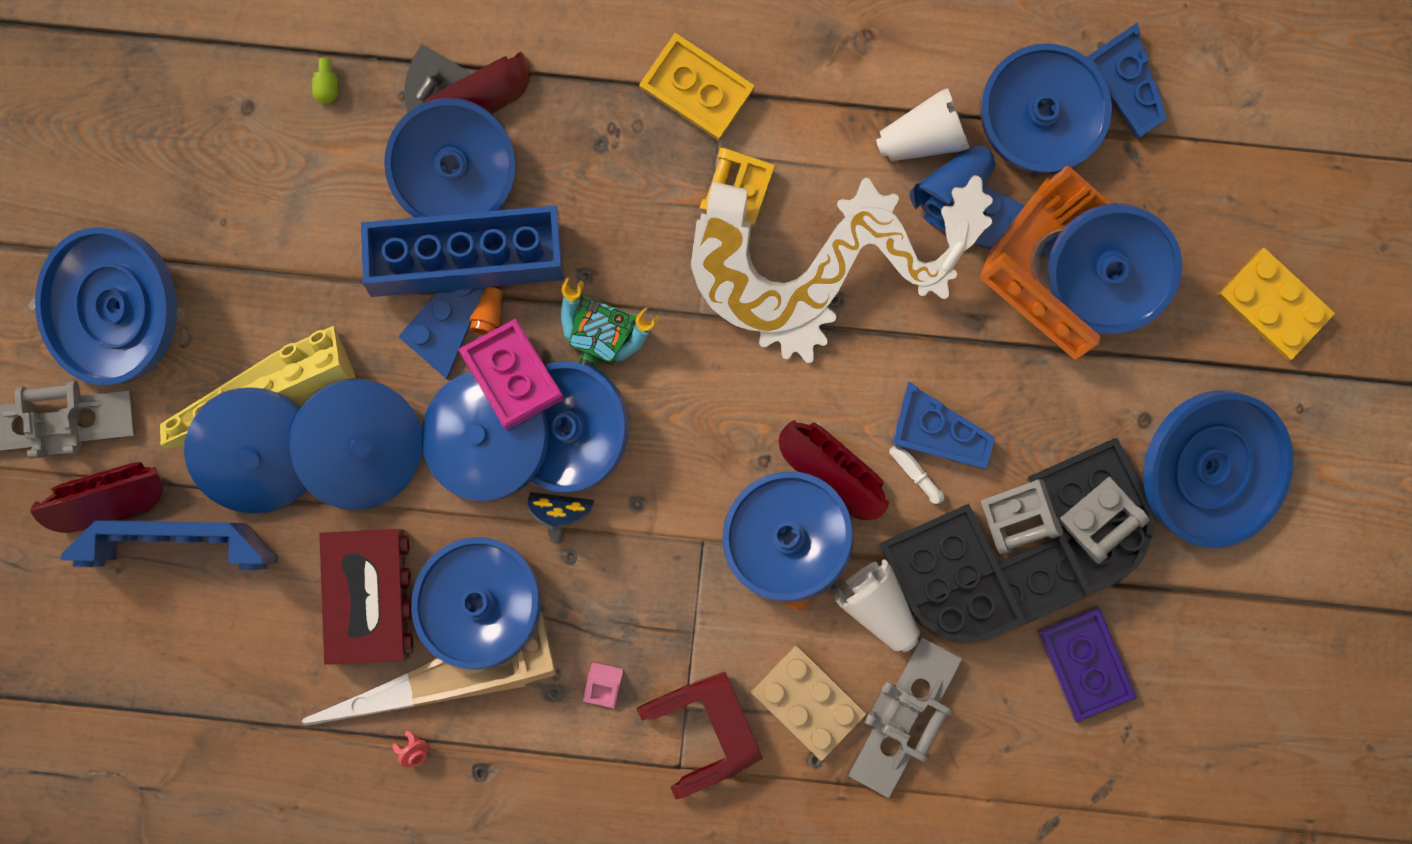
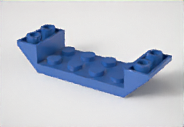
M95 521L61 553V560L73 561L72 567L105 566V560H116L117 541H138V535H140L141 542L171 541V536H173V542H203V536H206V543H229L228 563L239 564V570L267 569V563H278V556L247 523Z

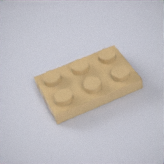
M796 645L750 691L820 761L866 715Z

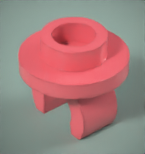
M406 731L404 734L409 739L408 746L403 748L401 745L394 743L392 747L394 752L399 754L398 761L402 767H417L425 761L429 745L424 740H420L417 735Z

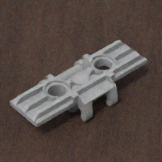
M69 381L67 385L35 389L16 387L14 392L15 403L0 405V451L32 448L27 451L29 459L55 454H77L82 451L83 442L135 436L131 391L80 396L78 382ZM67 398L68 407L49 413H35L33 402ZM86 409H91L95 414V422L92 426L85 428L80 423V414ZM20 417H22L24 422V435H20L15 428L16 421Z
M922 637L920 638L899 680H897L895 685L885 681L871 712L867 715L864 722L873 727L848 775L849 777L889 798L911 756L927 763L929 759L927 754L947 716H951L954 710L941 704L940 701L962 661L960 657ZM917 679H924L929 684L928 694L921 698L915 697L911 692V686ZM930 705L936 708L916 748L907 744L910 737V729L920 712L923 713L926 706ZM887 737L898 740L899 749L893 755H885L881 751V742Z

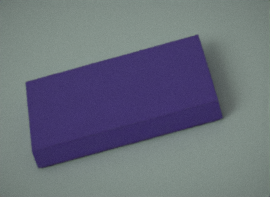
M1096 606L1037 631L1076 723L1137 698L1100 607Z

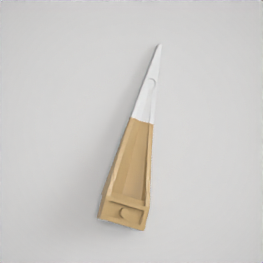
M541 612L535 632L526 646L517 655L503 664L488 669L471 670L449 665L437 658L370 691L308 716L301 722L308 726L525 687L527 683L555 676L556 670L544 616Z

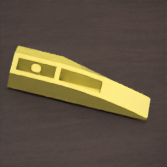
M331 326L325 330L316 331L303 340L285 345L282 349L269 355L161 423V446L164 449L184 447L186 434L195 414L206 402L223 392L245 387L263 388L280 393L301 407L311 395L326 385L340 380L355 379V372L335 327Z

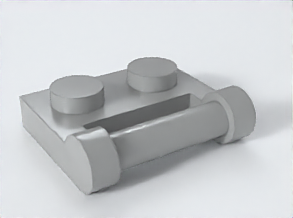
M1110 477L1059 519L1064 528L1098 564L1102 563L1107 558V553L1137 527L1143 528L1150 522L1145 512L1137 507ZM1122 510L1129 516L1098 544L1090 538Z
M1043 479L981 500L995 546L1002 556L1012 553L1014 548L1046 537L1053 539L1063 535L1061 523L1055 515ZM1041 515L1043 525L1009 537L1006 535L1005 527Z

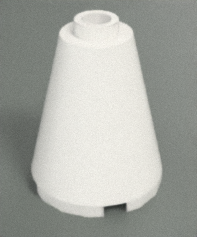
M948 88L939 91L880 131L881 138L876 139L882 157L888 156L890 161L962 152L970 149Z
M882 560L881 566L875 561L861 568L845 581L849 587L843 593L838 589L834 599L839 607L893 651L902 650V652H907L918 643L917 638L920 634L919 628L894 571L886 560Z

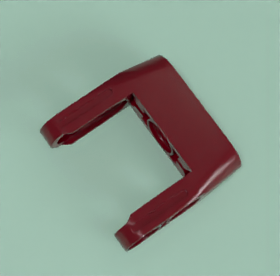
M726 671L692 682L636 708L641 721L649 718H660L698 700H702L726 757L682 776L679 782L670 787L676 800L730 778L763 759Z

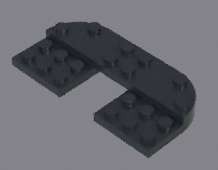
M1117 437L1033 474L1027 478V481L1030 483L1039 479L1044 480L1055 515L1059 520L1098 485L1110 477L1131 501L1145 512L1150 522L1143 528L1137 527L1107 553V558L1100 564L1083 549L1062 524V536L998 563L970 505L966 504L880 543L882 552L894 571L915 620L929 633L942 640L957 644H979L1002 636L1100 592L1129 576L1147 554L1154 531V518L1147 502L1145 491ZM1122 510L1090 538L1098 544L1129 516Z

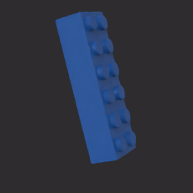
M557 205L361 222L363 285L370 297L564 280L561 221Z

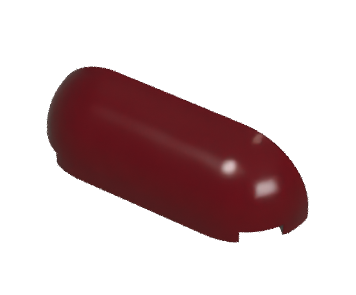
M518 52L509 60L504 56L430 96L424 102L439 98H459L476 103L493 114L518 100L524 94L530 80L529 64L523 52Z
M796 420L791 421L783 428L779 435V448L787 463L797 472L817 477L831 486L845 503L850 516L860 520H874L886 512L889 500H886L882 489L884 485L883 480L826 429L814 422L808 425L796 423Z
M142 462L126 464L51 488L53 494L41 502V504L35 501L30 512L40 525L49 530L61 533L81 531L89 528L95 521H114L152 508L159 501L162 494L161 477L155 466L153 468L144 467Z

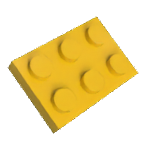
M674 33L639 84V88L719 141L755 89V85L677 33Z
M1265 247L1261 248L1217 294L1222 301L1287 361L1292 360L1335 314Z

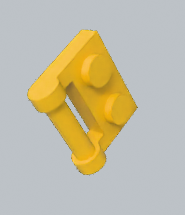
M720 148L717 155L719 162L712 182L725 184L731 164L740 166L734 186L748 189L745 220L751 221L754 228L775 165L729 149ZM711 185L706 199H702L699 207L701 211L706 213Z

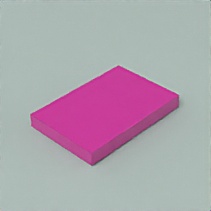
M516 318L458 349L505 431L564 400L562 393Z

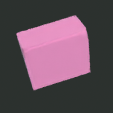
M592 663L583 702L615 709L623 669Z

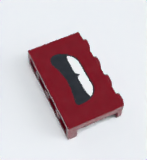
M403 529L319 533L324 665L390 662L408 659L409 653H413L414 647L413 634L408 633L407 620L412 619L411 600H406V587L411 586L410 568H405V555H408L410 551L409 536L404 535Z

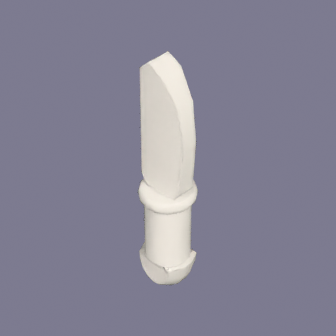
M892 447L890 454L911 479L915 480L914 483L920 486L932 503L942 504L944 501L943 491L939 490L930 480L927 472H924L914 457L901 447Z

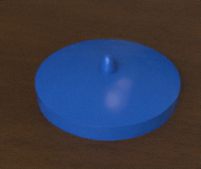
M93 227L70 234L50 252L38 277L35 311L38 328L46 348L65 371L87 383L112 385L139 379L149 373L162 360L175 332L177 298L174 283L165 262L147 241L124 229Z
M1229 390L1209 391L1191 397L1167 415L1154 433L1149 444L1144 462L1143 483L1151 511L1166 530L1197 546L1221 548L1249 539L1272 520L1287 496L1294 467L1291 439L1286 426L1278 414L1270 406L1254 397Z

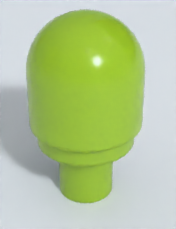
M319 58V72H315L314 77H312V94L315 100L321 104H330L338 96V78L336 73H332V59Z

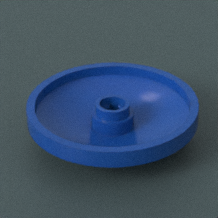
M1057 44L1031 45L1007 56L989 77L980 103L982 127L992 148L1012 166L1035 174L1059 173L1067 165L1074 168L1084 162L1104 140L1112 115L1110 91L1099 69L1078 51Z
M439 98L416 106L397 123L388 139L384 166L386 179L393 196L406 212L412 217L417 218L497 211L508 197L512 188L516 160L514 147L506 129L491 112L468 100Z
M1123 203L1097 206L1073 219L1057 237L1048 261L1049 287L1051 293L1095 332L1102 334L1130 332L1156 319L1173 300L1182 276L1181 250L1172 231L1160 218L1150 211L1139 206Z
M559 361L549 363L544 366L562 393L564 400L544 410L549 430L548 448L542 466L531 482L555 492H575L589 489L605 480L616 469L625 453L629 438L627 407L616 385L598 369L578 362Z
M471 372L454 378L437 392L427 408L421 431L423 454L434 477L453 494L476 501L503 499L524 488L535 477L542 466L549 441L548 422L544 411L505 431Z
M368 379L340 380L319 389L299 409L292 423L289 436L290 460L300 482L320 501L348 510L372 508L394 498L407 486L414 476L422 453V432L417 416L411 406L393 389Z
M255 387L229 390L206 402L192 419L184 443L185 463L196 486L215 503L244 513L275 511L297 500L307 489L300 482L292 467L289 455V436L292 423L301 407L280 393Z
M794 471L778 472L756 480L738 495L727 513L722 540L727 563L736 578L746 588L765 599L791 603L815 597L837 581L850 560L854 543V530L852 519L845 503L831 486L809 474Z
M483 537L457 540L437 551L420 571L411 599L413 624L424 646L435 657L449 665L471 670L488 669L498 666L517 655L526 646L535 632L541 613V590L537 576L529 562L518 551L505 543Z

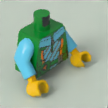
M569 277L566 278L561 288L564 295L561 322L563 334L569 341V346L581 352L578 363L596 368L599 360L613 365L615 361L622 362L642 348L650 329L659 321L658 315L650 322L644 317L647 308H644L637 316H633L581 294L579 299L584 282L580 280L577 289L574 290L568 285Z

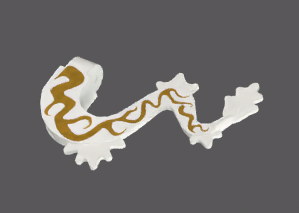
M979 176L970 178L968 184L963 188H953L954 205L952 207L944 206L941 209L946 226L947 241L950 246L936 261L925 263L917 259L903 224L892 213L899 200L898 195L894 193L881 195L876 190L872 181L869 178H864L853 199L838 200L837 206L843 212L845 218L836 226L808 270L798 279L787 283L770 281L761 276L751 262L749 243L752 222L745 220L748 189L712 182L707 213H701L700 220L696 222L691 268L701 294L708 305L722 318L738 327L752 331H761L759 341L761 347H767L771 343L779 341L784 359H789L793 352H797L805 362L811 363L814 359L813 346L816 344L824 346L828 341L826 335L820 329V325L834 322L837 318L836 313L827 306L839 291L863 246L866 244L878 246L905 279L912 284L919 285V295L925 296L928 291H933L939 297L946 299L949 296L947 282L957 276V271L953 269L964 251L970 248L980 234L992 224V219L983 214V211L992 203V197L983 193L982 180Z

